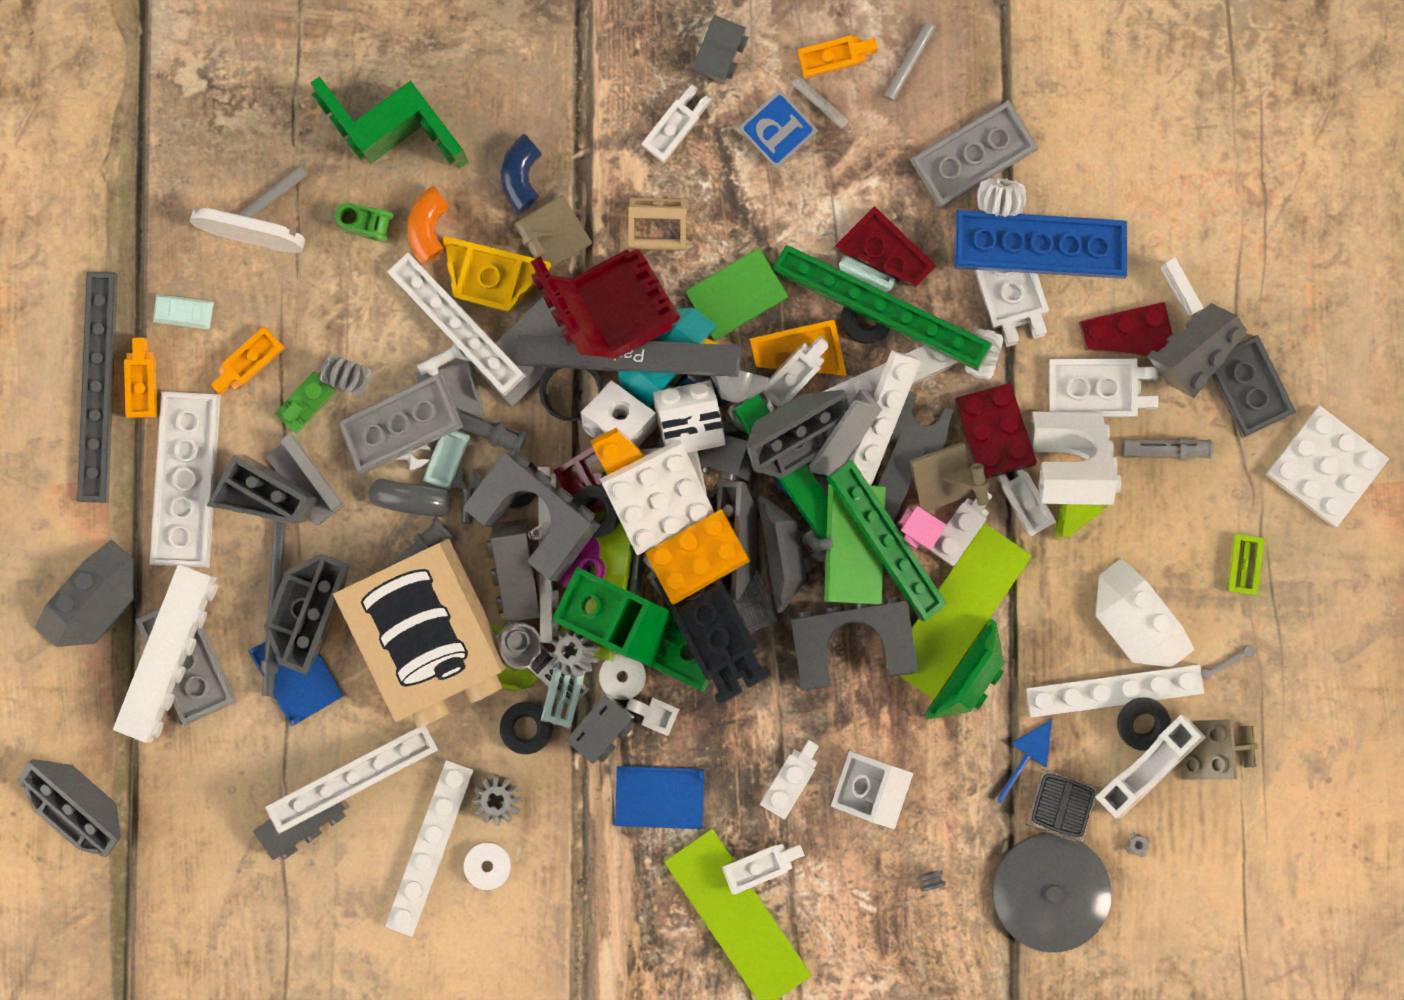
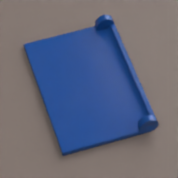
M265 642L248 650L259 671L261 670V661H264ZM320 653L307 675L279 665L278 674H275L274 697L291 727L344 696Z
M617 766L615 826L702 829L704 769Z

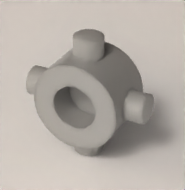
M1133 832L1130 834L1131 838L1125 849L1127 852L1132 851L1139 854L1140 857H1144L1150 839L1137 836Z

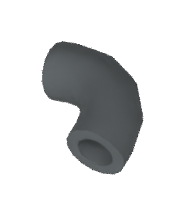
M378 479L371 485L369 490V498L374 506L393 511L443 517L447 514L450 507L449 493L442 488Z

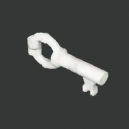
M453 342L450 349L417 365V368L421 375L428 373L430 376H434L439 372L438 367L456 358L464 361L471 360Z

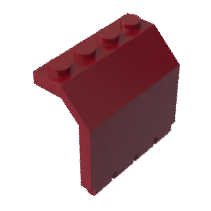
M626 249L573 278L551 275L541 256L531 261L536 272L531 276L538 290L545 289L541 295L549 309L555 307V310L551 311L552 316L558 327L565 326L561 332L569 346L575 344L580 355L617 359L672 330V324L680 319L679 313L640 249H635L631 252Z

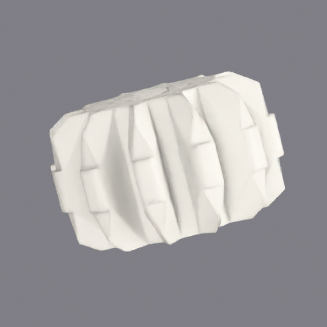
M988 178L980 182L977 192L978 208L987 214H994L995 216H1016L1023 212L1026 204L1025 186L1017 181L1008 179Z
M978 329L975 335L992 343V347L979 371L965 366L966 373L973 375V377L990 379L996 368L1003 344V337L992 330Z

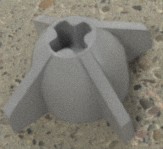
M739 370L738 377L711 376L721 399L742 404L765 391L769 381L767 377Z

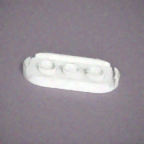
M194 209L190 218L192 225L207 233L282 252L300 253L303 251L305 239L301 234L296 233L294 237L289 234L290 230L287 227L216 209Z

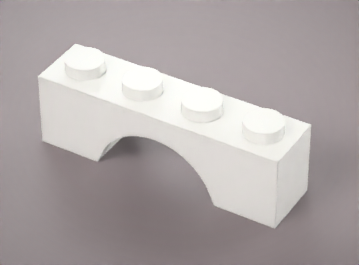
M1180 715L1159 735L1153 745L1135 763L1112 780L1096 796L1097 800L1116 819L1123 818L1206 737L1186 716Z

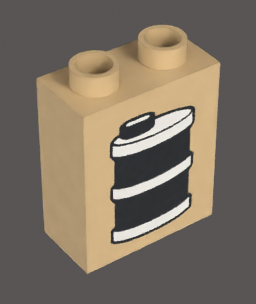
M449 538L333 594L395 723L412 715L417 727L421 728L450 713L444 701L448 697L465 690L470 703H473L503 688L497 674L503 672L508 665L504 663L499 655L496 634Z

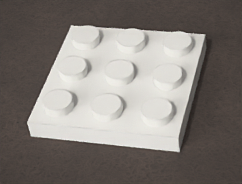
M1317 406L1265 475L1332 527L1336 528L1388 462L1389 458L1323 407Z
M680 439L600 479L636 555L663 543L714 513Z

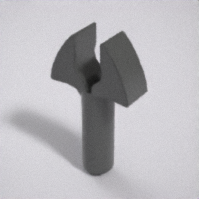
M462 468L453 480L452 488H458L462 492L461 522L463 524H471L473 517L463 507L480 485L482 479L478 472L473 469V482L467 488L463 481L464 469Z
M813 529L802 537L803 546L808 545L813 549V552L809 555L819 562L826 559V550L833 547L832 539H819Z

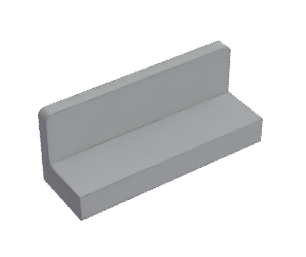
M858 391L849 408L809 465L811 472L828 476L849 459L882 410L868 391Z
M288 434L280 440L282 445L267 455V459L278 474L318 496L309 517L316 525H320L343 508L345 504L295 436Z

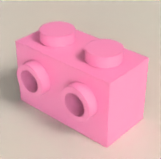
M918 506L912 510L907 509L904 511L896 524L904 537L903 540L907 542L911 550L914 551L919 548L925 553L933 548L947 526Z

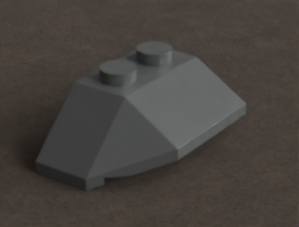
M844 390L801 394L755 421L746 445L753 470L758 473L783 478L812 461L849 408L846 392Z
M717 481L707 498L714 513L720 509L723 510L750 559V562L721 577L731 598L739 600L756 572L759 512L745 482Z
M762 496L757 498L775 610L776 613H782L807 579L806 573L811 572L809 556L803 555L802 537L805 535L804 526L798 527V522L795 518Z
M113 540L107 542L85 559L49 600L37 621L35 629L55 647L96 644L134 600V558Z
M320 554L285 571L264 625L278 665L305 675L308 674L323 648L338 609V604L333 594L345 588L349 564Z
M32 759L18 778V782L24 787L26 796L35 812L78 850L107 857L121 838L116 803L73 765Z

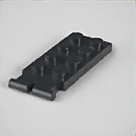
M658 577L654 578L705 679L708 681L712 679L719 693L714 696L719 705L743 693L739 684L743 680L747 687L751 688L772 675L767 665L761 667L755 653L759 652V649L721 578L674 605L670 602Z

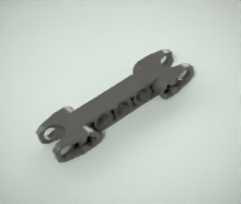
M911 391L907 395L889 443L894 445V448L877 484L879 487H886L885 510L893 522L913 480L910 460L943 448L954 411L946 407L935 424L930 426L920 425L915 421L912 414L917 394ZM883 565V575H884V574L887 572V569H886L885 566Z

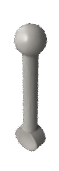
M1245 646L1243 652L1210 670L1203 669L1201 671L1202 679L1209 680L1214 673L1240 659L1253 657L1256 652L1253 646Z

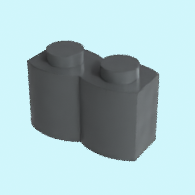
M714 15L693 64L692 72L723 85L727 78L732 80L738 66L734 59L737 52H744L749 37L745 36L746 27Z

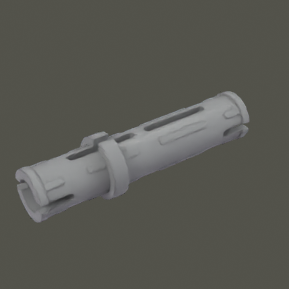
M1179 437L1178 440L1123 439L1122 442L1123 458L1171 457L1185 460L1192 457L1212 458L1213 444L1210 439L1186 440L1185 437Z

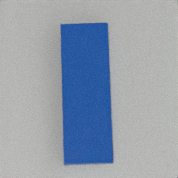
M956 210L954 269L1125 279L1127 277V221L1030 214L1008 215L1004 217L987 214L982 211Z

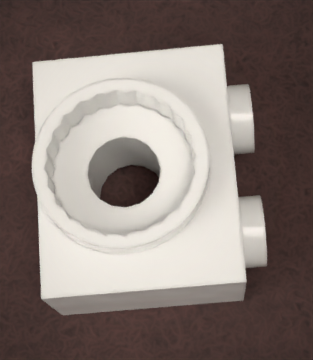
M612 380L581 411L582 427L593 438L617 427L639 447L657 428L656 412ZM621 415L627 416L625 419H616V417Z

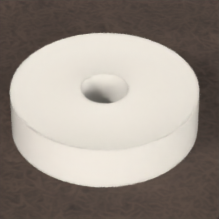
M615 654L613 662L605 660L599 672V681L606 694H610L614 699L627 700L641 692L645 685L646 672L642 663L621 654ZM620 671L627 672V681L620 682L617 679V674Z
M483 842L476 845L468 852L464 861V873L467 880L473 886L482 890L498 888L508 879L511 873L512 863L508 852L501 845L494 842ZM484 861L492 862L493 869L491 871L483 869Z

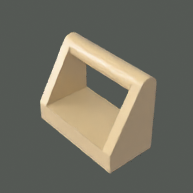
M630 198L628 249L686 251L687 199ZM635 218L681 219L680 239L635 238Z

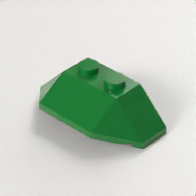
M993 619L987 621L938 695L923 714L927 719L971 712L973 708L978 710L983 705L988 696L984 692L990 683L995 686L1004 673L1001 669L1004 659L996 621Z

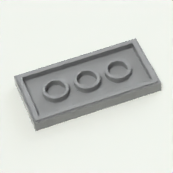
M1007 100L915 155L910 161L941 209L979 186L980 182L996 176L1039 148L1014 107Z
M542 297L495 344L514 363L518 335L564 337L561 330L565 326L558 327L551 314L555 307L549 309ZM475 364L472 365L512 407L540 382L542 375L548 368L517 366L526 377L504 396Z
M440 373L338 421L357 473L360 475L463 427L445 379Z
M160 609L135 620L145 644H147ZM204 625L196 630L193 638L196 639L195 648L190 656H186L183 663L185 667L184 676L180 683H175L172 694L175 695L172 705L182 726L237 702Z

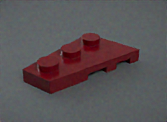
M875 206L834 246L835 250L914 288L936 268V265Z
M1165 302L1079 322L1086 351L1147 356L1150 352H1159L1168 344L1166 339L1173 334Z

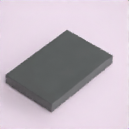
M1259 335L1237 344L1226 357L1224 363L1212 375L1242 438L1296 413Z

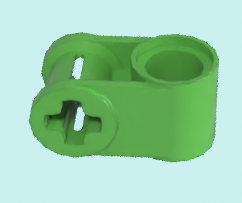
M344 203L337 208L335 219L343 231L373 241L387 242L388 238L385 235L389 220L393 219V213L353 203ZM354 212L357 214V219L352 224H345L342 222L344 214Z

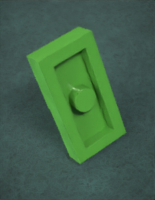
M314 371L274 413L296 434L336 393L330 385L322 382L319 378L320 376Z

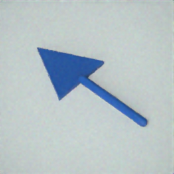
M1052 719L1011 743L1024 752L1025 756L998 796L997 801L999 803L1004 800L1030 757L1047 768Z

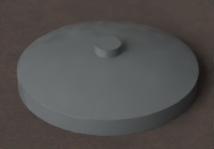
M1044 833L1020 841L1005 854L995 872L992 896L999 920L1016 940L1038 951L1057 953L1072 950L1083 945L1099 931L1110 909L1111 884L1103 862L1086 844L1067 835Z

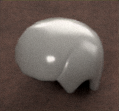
M524 622L509 624L502 630L497 639L499 655L506 665L514 669L529 668L532 666L535 658L541 653V638L536 629Z

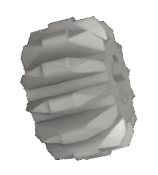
M329 355L321 367L322 372L319 378L325 384L357 395L364 394L366 387L369 385L370 369L336 355Z
M567 629V632H558L560 641L553 640L551 642L556 647V651L549 654L551 657L557 658L553 666L558 669L562 668V673L568 676L573 674L576 677H581L583 671H593L591 662H599V659L594 654L601 650V648L593 645L594 641L570 629ZM574 649H577V654H573Z
M495 775L493 777V786L485 778L482 780V783L486 790L478 786L475 787L474 791L482 797L473 798L471 802L472 804H481L482 806L474 811L476 815L481 814L483 811L487 813L483 818L484 823H488L491 816H494V825L499 826L501 822L500 815L509 823L512 819L508 811L513 814L519 813L520 810L513 806L512 803L522 802V797H512V794L517 792L519 787L516 785L509 790L507 787L511 782L510 778L507 777L503 784L500 785V777ZM492 793L496 796H503L504 800L501 802V804H504L503 807L500 808L498 805L492 806L490 804V800L493 799L491 797Z

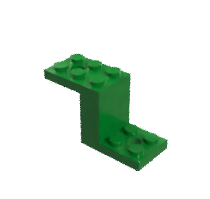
M320 76L310 82L315 89V92L311 95L326 115L332 112L329 119L343 138L347 135L350 136L346 141L360 160L366 158L372 164L423 126L424 131L433 142L438 139L439 143H437V146L450 165L455 162L461 168L469 162L462 147L411 80L355 122Z
M579 567L576 568L552 621L627 658L655 668L699 691L705 692L709 681L705 679L695 658L690 661L685 659L684 652L688 644L670 610ZM594 598L597 603L596 609L593 613L587 614L585 605L588 600Z

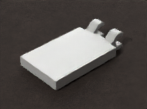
M974 270L992 329L1001 327L1006 347L1018 344L1019 337L1015 327L1029 323L1033 339L1045 336L1047 330L1042 315L1048 314L1049 308L1038 274Z
M1049 359V412L1102 413L1103 418H1137L1138 409L1157 410L1158 396H1141V381H1157L1158 370L1155 367H1137V359Z

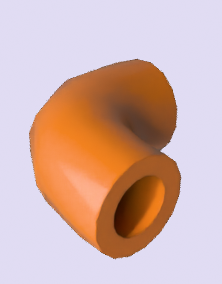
M434 186L427 189L413 204L407 220V240L416 260L421 266L435 259L444 250L436 236L435 226L438 219L450 207Z

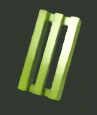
M1233 534L1226 592L1258 596L1265 538ZM1241 541H1244L1239 587H1236ZM1251 542L1256 545L1250 588H1246Z

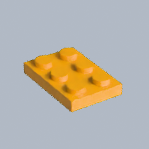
M722 509L645 552L673 605L750 562Z

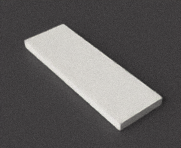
M161 391L149 565L177 566L181 564L188 567L210 568L213 507H208L207 504L215 491L221 395Z

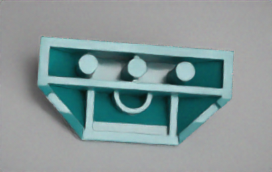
M695 308L676 309L680 319L672 324L673 329L651 341L703 344L717 325ZM618 371L620 387L650 409L654 405L653 392L667 389L678 375Z

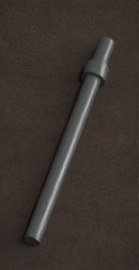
M274 522L268 615L282 581L286 522ZM266 633L264 661H261L260 673H263L262 696L273 697L275 674H278L279 665L276 662V655Z

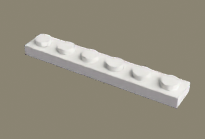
M409 252L387 271L504 396L526 377Z
M891 350L873 396L882 410L848 459L854 461L869 486H872L921 363L915 357Z
M538 467V470L544 472L552 479L550 484L557 489V477L555 474H552L551 468ZM538 496L539 525L550 520V512L544 500ZM546 535L539 539V545L542 543ZM539 572L540 643H551L554 637H559V624L552 621L554 616L553 608H558L559 593L558 590H553V581L548 580Z
M1191 665L1025 688L1028 713L1031 718L1126 705L1131 700L1141 697L1162 700L1204 694L1200 665Z
M426 726L416 728L266 806L265 810L279 835L437 752L438 749Z
M450 760L445 761L387 919L386 928L411 937L414 936L474 769Z

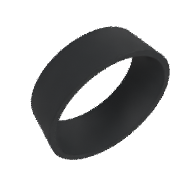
M548 367L542 375L539 384V396L544 408L552 416L563 421L582 420L581 416L575 418L561 416L549 405L546 396L547 384L552 375L562 368ZM585 369L594 377L599 394L603 390L600 375L596 370Z

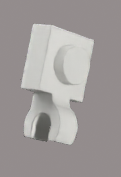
M653 697L649 705L634 698H630L626 705V709L644 716L641 725L666 736L669 735L680 710Z

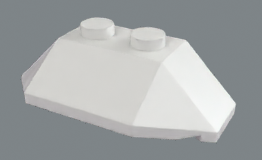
M1120 558L1098 575L1096 617L1131 662L1173 667L1195 650L1180 622L1146 579L1123 558Z

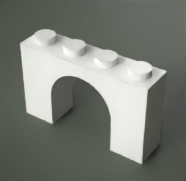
M1032 412L1030 440L1033 452L1071 453L1086 459L1081 462H1041L1039 491L1042 504L1114 505L1115 494L1121 492V476L1116 475L1117 458H1113V441H1109L1110 427L1109 424L1104 423L1102 413Z

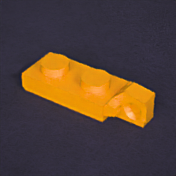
M850 35L798 49L797 56L803 79L858 66L866 62L865 56L878 53V46L875 38L860 41L859 36L853 37Z
M263 326L221 363L222 367L218 370L221 376L211 384L212 388L218 394L223 395L231 387L235 390L241 386L243 387L286 348L266 326Z
M144 337L132 338L133 353H127V359L124 360L126 418L157 417L156 360L154 353L149 352L148 339Z

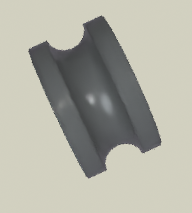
M937 870L917 876L918 881L922 882L921 892L945 886L946 881L941 879L943 871Z

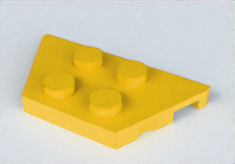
M447 236L443 237V244L446 248L448 271L452 280L453 297L456 300L511 313L536 285L531 276L536 273L531 264V261L535 260V258ZM544 261L547 269L549 270L551 267V263Z

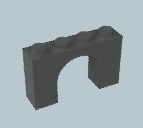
M503 452L466 502L463 509L483 526L495 527L511 504L520 496L535 493L541 497L550 512V528L542 543L527 562L548 580L559 581L600 527V524L594 520L595 514L582 505L579 508L572 502L574 497L560 487L558 490L550 484L552 479L540 470L535 472L528 466L530 461L518 452L515 454Z
M900 597L884 599V605L855 604L853 610L843 611L842 607L825 609L826 614L814 616L813 611L796 614L797 619L791 620L801 689L808 691L832 687L827 658L828 644L832 636L839 629L851 624L868 626L879 634L884 643L890 677L919 673L907 601L901 602Z

